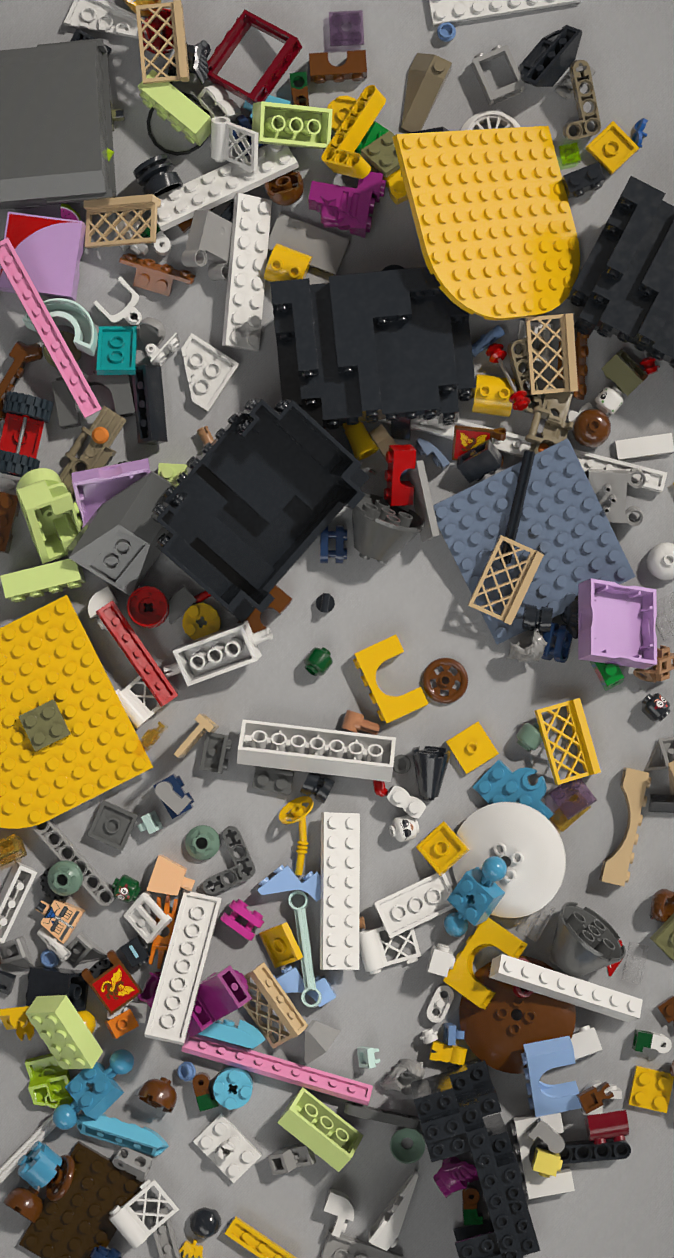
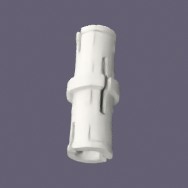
M42 927L39 929L37 935L47 944V948L50 951L52 950L62 962L67 960L71 952L46 928Z

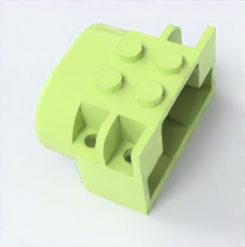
M48 468L31 470L18 481L16 494L32 541L42 564L68 555V546L81 531L80 527H82L83 523L80 516H77L80 512L76 502L73 503L72 493L70 490H67L59 475Z

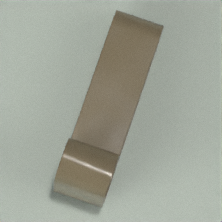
M575 60L570 64L569 72L579 120L566 123L562 129L564 137L571 140L596 135L601 129L590 66L585 60ZM583 66V70L576 72V68ZM581 83L587 85V91L584 94L579 90ZM585 102H589L591 105V109L587 113L583 110ZM593 121L595 128L590 132L587 129V124ZM572 125L577 130L574 136H570L568 132Z
M526 337L514 340L507 346L517 391H525L523 384L529 381ZM539 341V347L537 349L532 347V349L538 353L544 344ZM515 344L521 346L519 354H515L513 351ZM522 362L526 365V370L523 373L518 370V366ZM535 381V390H539L537 382ZM540 394L527 397L530 399L529 404L535 402L532 408H542ZM527 407L524 409L525 412L534 414L532 408Z

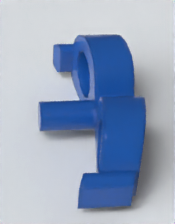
M642 118L635 124L634 129L636 132L632 136V141L639 148H642L643 136L647 137V133L643 132L648 122L645 118Z

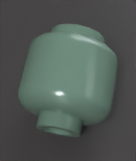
M535 722L533 725L525 723L516 734L517 743L528 752L529 750H536L543 742L539 726Z

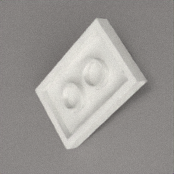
M222 1113L193 1140L233 1183L262 1156Z

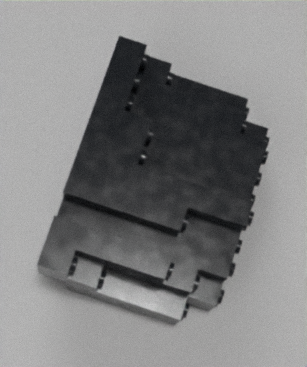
M630 176L567 299L570 300L571 304L583 307L574 325L577 332L583 335H591L593 330H596L600 336H608L610 338L614 334L620 341L629 342L635 345L634 347L637 350L647 351L652 354L653 358L660 361L664 360L674 368V206L663 201L666 193Z
M428 267L329 276V283L311 285L309 278L270 282L282 400H293L321 427H328V429H337L339 426H343V423L356 425L360 421L376 423L381 419L396 421L401 417L415 419L417 416L423 418V420H431L438 416V424L443 423L445 426L455 424L454 422H458V399L460 401H469L471 398H474L476 391L469 328L470 313L458 307L439 288L440 283L434 274H430Z
M255 398L248 400L243 407L245 410L242 413H234L227 422L229 424L225 429L220 428L214 435L216 439L212 443L208 442L201 450L203 454L196 457L192 456L186 463L187 468L185 469L187 472H182L175 481L177 483L173 488L168 487L163 493V503H158L152 510L153 515L151 517L168 531L167 534L163 533L158 538L156 548L242 623L255 608L261 613L265 611L275 599L269 592L344 507L351 509L356 507L366 495L360 488L370 478L360 468L362 463L298 404L289 399L280 400L275 405V410L263 399Z
M477 1058L465 1062L464 1065L457 1064L447 1067V1072L410 1082L431 1163L471 1151L475 1168L477 1169V1175L490 1218L483 1220V1224L465 1225L453 1229L459 1258H523L525 1255L540 1251L521 1183L523 1182L522 1175L513 1152L508 1131L499 1113L502 1111L497 1093L490 1079L486 1061Z

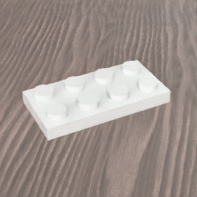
M437 873L432 874L373 902L389 938L455 908L447 901L453 890L445 873L442 876H439Z

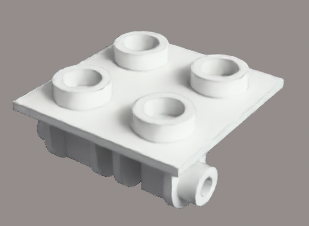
M176 332L161 349L154 344L146 346L145 351L152 365L162 366L167 360L166 356L178 349L180 339Z

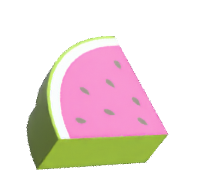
M61 203L62 219L81 221L79 213L71 208L70 205Z

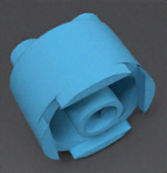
M37 1141L27 1156L23 1155L17 1163L19 1165L18 1175L37 1190L38 1186L44 1187L56 1175L57 1171L54 1169L57 1164L61 1166L62 1158L45 1143Z

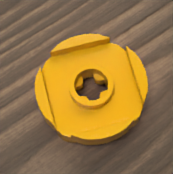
M198 603L190 606L184 613L182 626L185 633L191 639L196 640L219 631L221 619L218 612L212 606ZM201 617H204V621H207V625H203L202 628H199V624H197L196 621L200 620Z

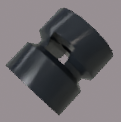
M526 604L522 629L533 631L537 628L539 632L549 633L553 608L541 607L538 609L537 606Z
M309 772L300 792L307 796L314 795L315 800L324 804L335 781L327 777L321 778L319 773Z

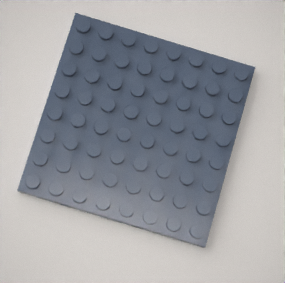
M568 438L535 454L515 541L541 552L544 556L511 625L484 612H481L498 645L527 631L522 629L526 604L537 606L538 609L541 607L553 608V618L563 613L564 609L575 600V597L578 596V584L592 578L615 582L620 585L636 577ZM522 461L433 505L438 528L471 594H473L499 536H505ZM504 541L500 545V551H502ZM526 550L516 552L519 562L526 560L530 552ZM512 554L510 564H505L506 567L517 563L514 554ZM500 559L493 561L491 565L493 572L504 568L503 564L499 561ZM518 566L508 570L511 580L519 576ZM505 571L495 575L498 585L508 581ZM492 576L485 578L483 582L485 590L496 586ZM510 584L500 587L502 597L511 594ZM497 589L487 592L490 602L500 599ZM484 594L476 597L475 602L477 605L487 604ZM502 601L491 605L493 612L501 615L504 609Z

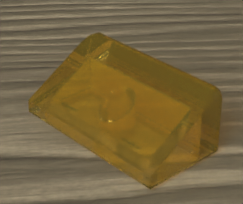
M576 792L554 812L550 820L563 832L590 809L591 806Z

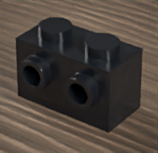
M599 162L563 175L561 180L569 199L572 197L578 198L584 195V192L590 190L596 191L600 189L604 184L605 176Z
M490 439L459 456L456 467L466 480L472 483L475 480H481L487 473L498 470L502 463V455Z

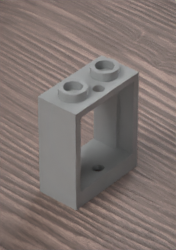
M498 45L491 52L486 54L484 52L479 53L472 59L471 66L489 106L524 92L525 83L521 79V74L508 45L503 47ZM504 55L516 82L492 92L480 65Z

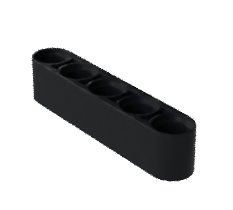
M613 1138L606 1139L605 1144L595 1145L594 1141L589 1140L564 1142V1149H567L568 1153L565 1157H561L560 1160H563L562 1164L626 1159L631 1154V1147L626 1140L614 1142ZM546 1143L539 1144L536 1146L541 1149L549 1150ZM624 1144L626 1145L625 1150L621 1153L617 1152V1146ZM606 1146L605 1153L598 1154V1147ZM585 1147L587 1148L586 1154L578 1155V1149Z

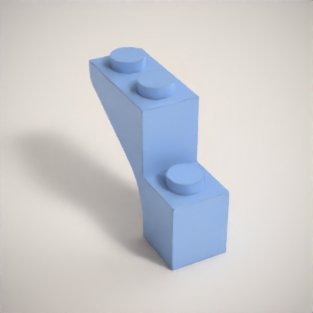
M280 865L273 871L275 873L270 879L266 877L258 883L260 887L257 890L261 895L302 890L311 895L316 902L321 899V874L318 871L313 873L311 870L303 877L305 881L302 882L289 865L285 867Z
M291 965L281 970L282 974L275 977L285 993H302L305 990L303 976L296 965L294 967ZM320 975L315 976L316 989L322 995V1001L318 1005L321 1007L335 999L336 993L325 975L322 977ZM310 990L306 993L316 1002L318 1001L319 995L317 992Z

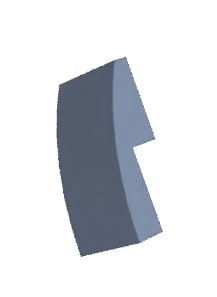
M420 437L416 439L417 445L415 448L420 455L424 454L427 458L433 454L432 460L437 467L440 466L442 470L449 466L450 463L447 458L434 445Z

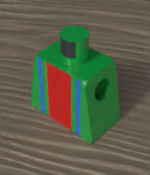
M590 661L605 691L623 683L624 676L618 665Z

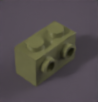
M623 349L601 368L604 371V375L617 385V388L627 396L648 377Z

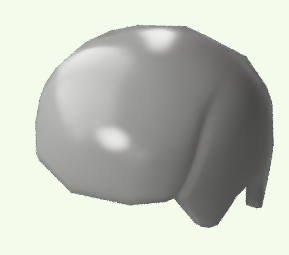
M146 317L139 323L138 337L145 344H154L158 347L166 335L164 325L156 318Z

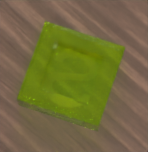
M577 142L558 147L562 166L581 162Z

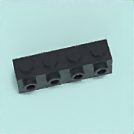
M146 364L137 366L136 375H132L138 444L156 445L168 442L161 366Z

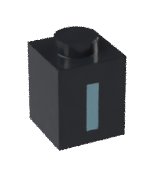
M139 935L120 947L132 968L136 965L141 967L148 962L147 958L150 956V953Z

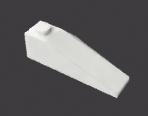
M414 1169L368 1231V1242L386 1251L397 1244L398 1236L418 1179V1171Z

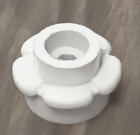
M432 1028L422 1031L420 1040L422 1039L424 1044L434 1042L438 1039V1031H433Z

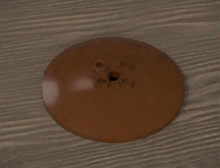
M527 956L519 957L527 959L532 964L556 971L538 959ZM491 961L481 967L474 975L478 981L495 992V995L486 1009L478 1007L462 995L459 1006L461 1031H465L464 1039L471 1051L480 1060H485L488 1066L505 1073L524 1074L523 1068H527V1066L523 1065L521 1053H524L523 1044L570 1036L571 1039L576 1023L575 1005L533 992L526 998L517 997L513 992L511 984L489 978ZM514 1009L522 1011V1018L520 1020L512 1018L511 1013Z

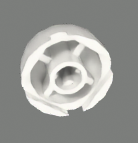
M669 542L659 543L648 554L646 560L647 568L651 575L664 581L674 579V544Z

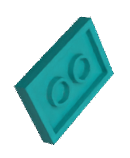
M99 326L97 375H136L137 326Z

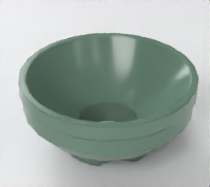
M196 826L186 836V850L195 859H210L219 850V835L210 826ZM203 837L207 840L208 845L205 849L197 847L196 841L198 838Z
M62 860L50 868L47 876L48 884L51 890L58 895H72L80 889L83 882V874L76 863ZM60 874L67 877L68 882L66 885L58 883L57 878Z
M404 1127L393 1134L390 1141V1150L397 1161L411 1164L423 1156L425 1141L418 1130ZM404 1138L412 1139L413 1145L411 1148L406 1149L401 1145Z

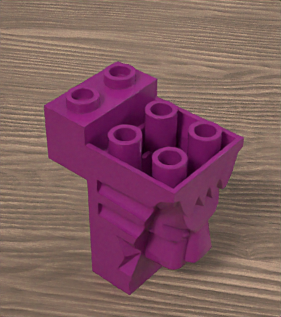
M370 172L365 178L359 179L357 188L312 181L308 199L309 210L320 212L321 223L324 228L337 227L340 230H350V234L365 238L366 232L370 233L372 216H369V214L374 213L375 202L379 203L380 197H384L386 180H383L382 173Z
M231 965L220 972H214L200 982L187 1031L191 1037L202 1032L215 1021L239 1009L252 999L247 991L249 988L247 985L248 981L242 973H239L237 970L234 971Z

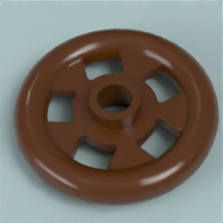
M439 658L426 667L422 678L423 688L432 700L444 704L452 703L460 699L466 692L468 675L463 665L451 658ZM442 666L444 671L437 675L434 670ZM451 667L458 671L455 676L448 671ZM443 677H447L449 679L448 684L442 683ZM436 679L437 687L435 688L431 687L430 680ZM455 680L461 682L458 690L452 688ZM440 690H449V696L440 695Z
M70 1155L60 1156L62 1164L61 1166L57 1164L54 1169L57 1171L56 1175L46 1185V1195L51 1201L60 1200L67 1193L72 1183L75 1164Z

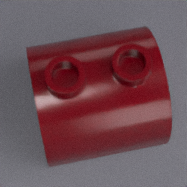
M626 1110L588 1115L584 1119L589 1141H594L595 1145L605 1144L606 1139L613 1138L614 1142L626 1140L625 1136H629Z

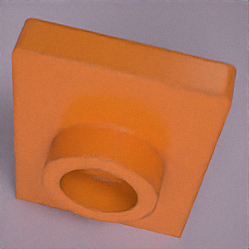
M131 1009L110 1020L104 1021L113 1039H117L139 1026Z

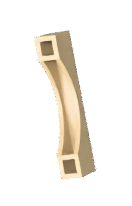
M624 767L620 787L627 803V827L619 846L603 861L599 878L602 882L625 886V882H629L630 871H628L629 864H632L634 860L633 845H637L639 837L636 831L637 827L642 824L643 815L640 813L647 801V796H644L646 788L649 789L651 777H649L648 772Z

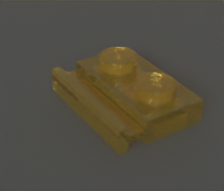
M159 721L158 724L160 726L158 728L148 729L143 735L144 741L142 744L147 748H152L163 734L161 732L163 728L167 729L169 726Z

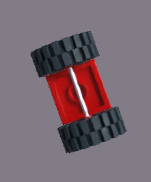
M6 392L2 409L6 413L0 438V473L22 477L27 472L39 468L40 460L36 459L44 423L50 422L54 403L29 394Z

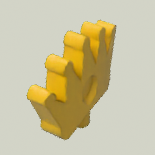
M196 1239L193 1240V1243L186 1240L179 1251L181 1253L184 1250L183 1258L187 1254L188 1258H192L193 1255L194 1258H198V1256L203 1258V1245H196Z

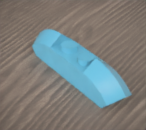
M224 1019V1021L217 1020L198 1033L251 1049L266 1040L257 1028L243 1020L239 1021V1025H235L234 1021Z
M85 1113L78 1115L76 1124L81 1134L127 1147L153 1157L162 1154L169 1147L167 1142L158 1133L145 1126L141 1128L133 1123L128 1124L114 1117L109 1118L107 1114H102L97 1120L85 1115Z

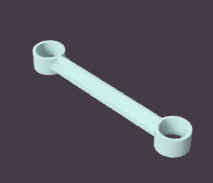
M296 890L289 895L288 902L292 909H294L298 944L303 955L301 966L305 990L302 992L301 999L307 1007L315 1008L321 1003L322 995L316 989L306 917L309 899L303 891ZM296 894H301L305 897L304 905L299 908L294 907L292 904V898ZM310 990L317 992L319 995L318 1001L312 1005H309L304 999L305 994Z

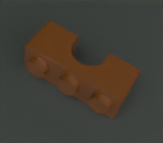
M366 50L347 51V60L342 66H333L328 60V52L309 53L311 82L316 84H322L326 81L340 83L349 79L362 81L364 78H367Z
M0 492V552L9 554L13 539V523L19 515L20 504L17 495Z
M275 585L269 592L275 599L266 609H274L281 615L293 599ZM256 608L246 619L253 633L267 628L261 623L260 617L262 613Z

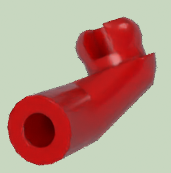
M373 780L376 795L380 797L386 796L388 789L385 788V782Z

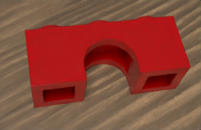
M412 444L389 445V451L386 452L388 470H385L387 488L384 489V498L391 506L413 505L414 486L410 481H400V476L406 469H415L416 449Z

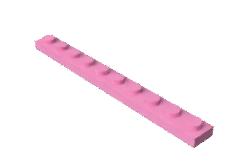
M9 238L0 241V265L83 417L87 418L102 410Z
M187 1032L185 1043L181 1050L182 1052L366 1106L369 1104L372 1093V1085L198 1034L191 1037Z

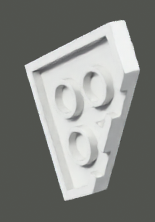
M191 333L181 348L191 398L194 404L209 413L240 364Z

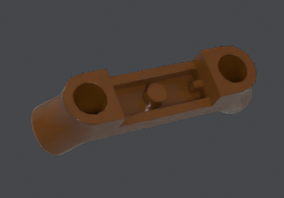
M17 341L9 353L14 362L0 383V421L5 420L6 413L2 411L6 392L14 391V383L23 376L25 371L23 368L26 363L43 358L40 344L26 345L21 341Z

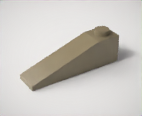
M416 54L408 73L402 130L409 133L422 130L451 71V62L434 54Z

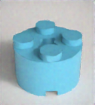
M233 1066L226 1067L216 1077L213 1086L214 1097L220 1105L229 1110L240 1108L249 1101L252 1095L253 1080L247 1070ZM230 1084H232L233 1086L237 1085L236 1091L234 1089H229Z

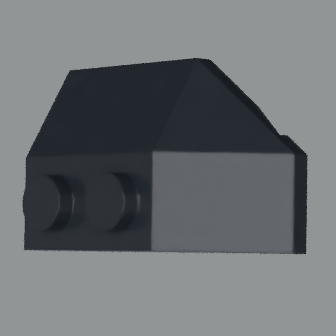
M565 25L561 30L554 31L543 37L520 64L522 81L535 87H553L570 67V64L575 61L582 30Z

